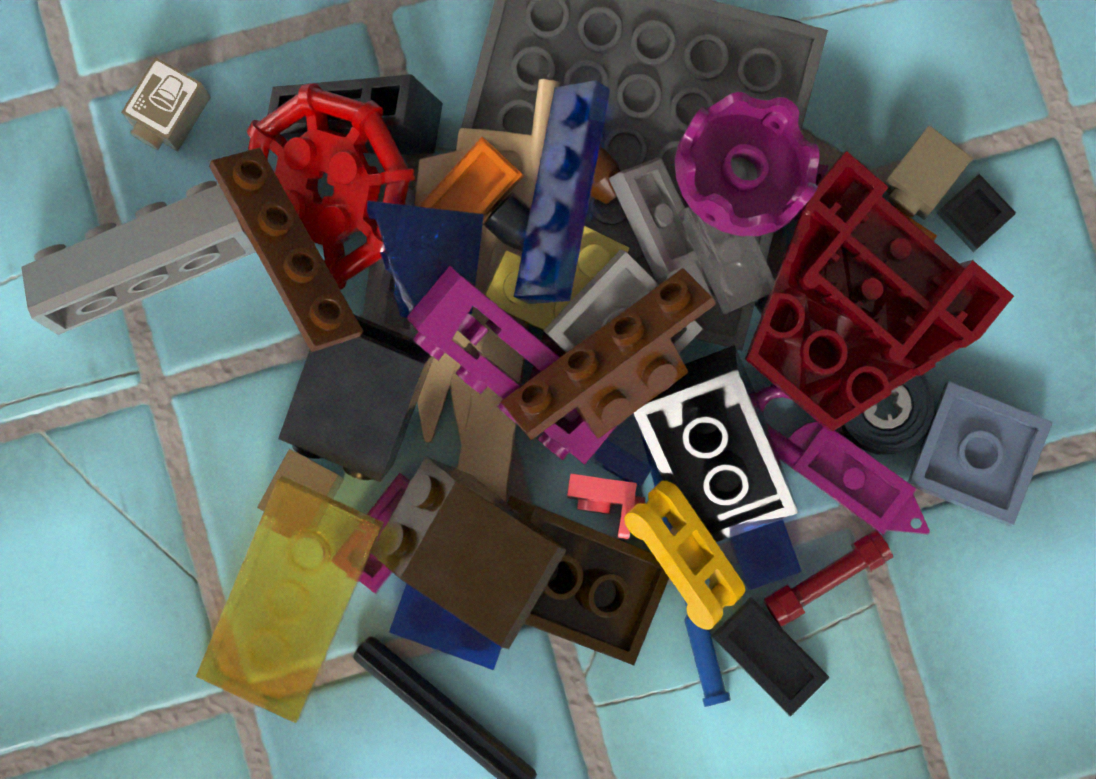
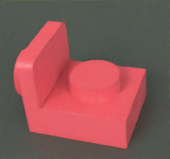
M570 473L567 498L578 500L577 510L610 514L611 505L621 506L617 539H629L630 531L625 525V515L638 503L645 504L646 497L635 496L637 483Z

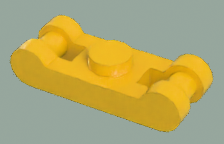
M669 481L659 482L648 493V501L645 504L638 503L625 515L626 527L635 537L644 540L688 604L686 608L687 614L695 625L702 629L710 630L723 617V608L734 605L744 595L746 590L743 581L676 485ZM663 517H667L673 526L670 531L663 522ZM708 578L710 580L709 587L705 583Z

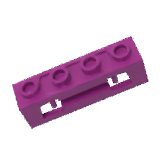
M451 266L446 269L407 316L410 323L418 330L413 340L438 361L446 353L461 366L455 374L479 394H482L489 387L503 400L522 385L472 345L476 346L489 331L479 320L469 314L472 306L489 318L485 324L499 338L540 371H543L560 358L558 354ZM458 331L471 343L464 347L453 337ZM500 402L497 407L516 423ZM574 408L544 430L538 440L560 459L564 460L571 453L585 465L617 426L597 439L587 427L577 409Z

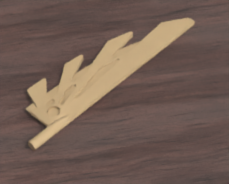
M539 79L532 135L487 129L461 128L458 131L456 151L422 158L418 166L415 208L424 201L483 136L525 175L509 194L514 192L534 211L542 227L560 82ZM483 221L451 257L447 256L431 242L410 266V311L412 312L449 266L484 294L505 250L537 265L540 239L527 252H522L503 244L483 225ZM472 306L469 314L474 316L489 330L476 346L472 345L522 384L525 358L499 338L485 324L489 318ZM513 317L527 330L529 329L528 323ZM458 331L453 337L464 347L471 343ZM445 353L439 361L435 358L433 359L417 401L424 441L431 442L433 440L450 389L462 445L457 469L474 476L506 502L516 423L497 407L502 400L500 396L489 387L482 394L476 392L455 374L461 365Z

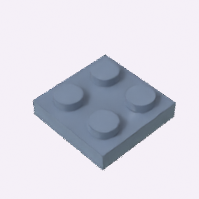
M948 381L944 385L930 428L924 437L908 483L920 491L1008 526L1014 525L1053 422Z

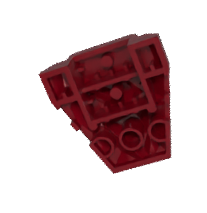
M848 151L840 155L816 184L818 188L815 194L803 207L776 281L745 357L748 363L828 431H834L890 396L892 394L891 391L916 375L921 376L936 367L935 363L959 348H966L980 339L1014 297L1011 292L974 260L958 263L885 200L882 195L888 189V186Z

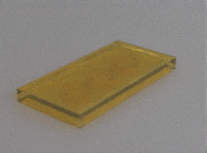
M281 476L277 479L196 677L291 722L297 723L302 716L384 522L287 477Z

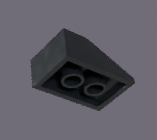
M735 345L684 364L689 373L634 412L663 480L673 483L680 489L715 542L798 513L796 502L757 396Z

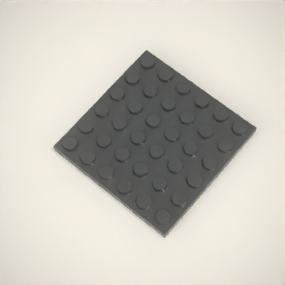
M495 0L461 128L487 129L532 135L539 79L560 82L542 220L544 233L540 237L537 259L538 266L555 273L576 226L582 224L629 247L628 254L656 282L658 281L650 269L617 196L605 204L585 194L566 172L597 143H600L618 163L621 171L658 157L662 159L707 255L706 258L701 260L704 274L702 275L716 305L695 319L703 329L694 339L724 347L735 345L737 350L742 351L774 232L760 236H737L722 232L705 223L689 207L678 186L675 171L677 146L686 128L702 106L708 108L735 92H743L750 97L760 100H772L778 97L791 100L798 107L800 113L798 124L801 131L828 30L713 0ZM734 158L731 160V168L739 178L743 180H754L757 178L756 168L749 160L744 158Z

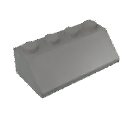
M207 181L187 190V198L167 206L165 202H157L141 208L135 213L137 219L117 227L115 223L97 226L85 233L86 240L67 248L64 244H57L38 251L34 255L35 261L21 266L27 308L33 320L60 335L256 253L219 184L217 185L216 181Z

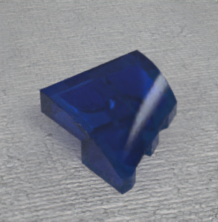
M368 200L367 213L369 218L376 219L386 249L380 253L385 269L395 280L394 297L401 317L407 318L449 266L471 284L476 285L484 214ZM472 306V308H471L470 311H469V314H471V315H472V311H473V306Z

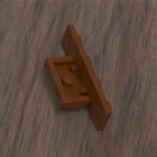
M261 148L211 160L209 168L311 353L360 337L363 330Z
M682 268L500 402L530 440L534 439L574 408L577 409L591 432L599 439L689 373L670 338L716 305L713 297Z

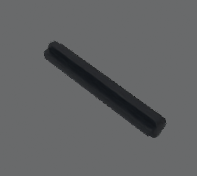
M367 637L356 649L353 658L358 664L495 778L536 779L537 773L530 765L377 638Z

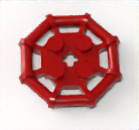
M310 83L301 85L297 95L262 120H252L247 128V133L250 136L248 150L261 148L267 160L270 150L278 156L275 174L313 242L323 245L324 262L339 289L342 290L349 279L383 257L395 256L401 244L397 238L409 183L415 180L414 169H408L382 118L383 108L373 100L364 103L324 91L318 84ZM327 114L352 122L353 127L348 135L330 130ZM306 116L308 131L303 135L287 141L280 134ZM367 140H369L385 172L379 173L376 166H369L363 154L368 153L365 147ZM325 172L327 173V183L334 186V192L332 196H324L322 199L318 192V181L322 179ZM381 185H386L379 221L374 219L380 187ZM359 231L367 236L366 243L345 256L344 242L350 239L348 236Z

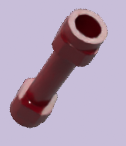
M873 530L852 543V551L792 588L787 584L764 598L763 601L776 623L783 627L805 614L803 607L860 571L866 569L868 573L872 572L892 559V551L882 535L877 530Z

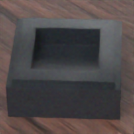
M978 174L948 201L937 214L974 253L1007 223L1016 212Z

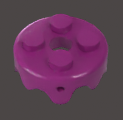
M735 92L729 94L716 104L708 108L702 106L697 111L678 143L675 171L676 180L683 198L692 211L705 223L722 232L737 236H760L775 232L790 223L813 197L818 188L816 185V175L820 157L819 148L815 143H810L800 131L798 124L800 113L798 107L791 100L783 97L772 100H760L750 97L743 92ZM734 158L749 160L756 168L757 178L754 180L739 178L731 168V160Z

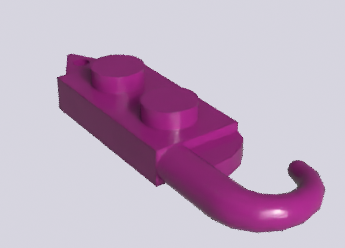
M775 385L764 387L756 393L763 415L765 406L769 401L780 397L792 400ZM766 422L777 454L782 462L882 535H885L887 531L930 534L928 525L914 497L917 489L835 430L828 431L819 422H813L800 427L787 438ZM919 519L922 525L915 529L911 526V521Z

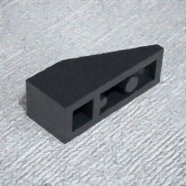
M412 74L316 83L324 91L364 103L373 100L383 108L382 118L401 155L435 153L443 103ZM304 84L273 87L267 115L297 95L299 88ZM327 114L329 129L348 135L353 127L352 122ZM306 116L280 134L287 141L303 135L308 131ZM367 140L365 147L368 153L375 154L369 140Z

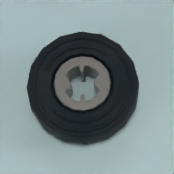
M924 374L921 376L916 375L891 391L895 397L892 406L898 410V414L894 419L891 414L886 415L884 420L879 419L874 415L877 410V405L875 404L842 425L843 434L860 449L876 455L897 454L915 446L928 432L935 414L934 393Z

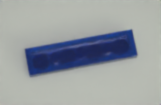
M596 80L559 86L554 89L514 292L515 298L527 304L564 302L571 299L610 89Z

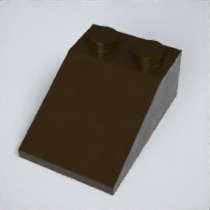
M425 456L388 523L381 531L380 537L371 553L402 581L500 647L509 649L565 554L566 549L471 474Z
M510 495L508 500L510 506L566 549L565 554L524 624L634 666L669 581L668 575L653 553Z

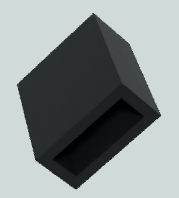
M355 315L363 330L360 337L312 353L309 350L278 439L291 444L294 451L302 456L311 459L324 458L343 466V470L354 478L367 481L373 479L381 482L394 465L434 357L420 347L412 338Z

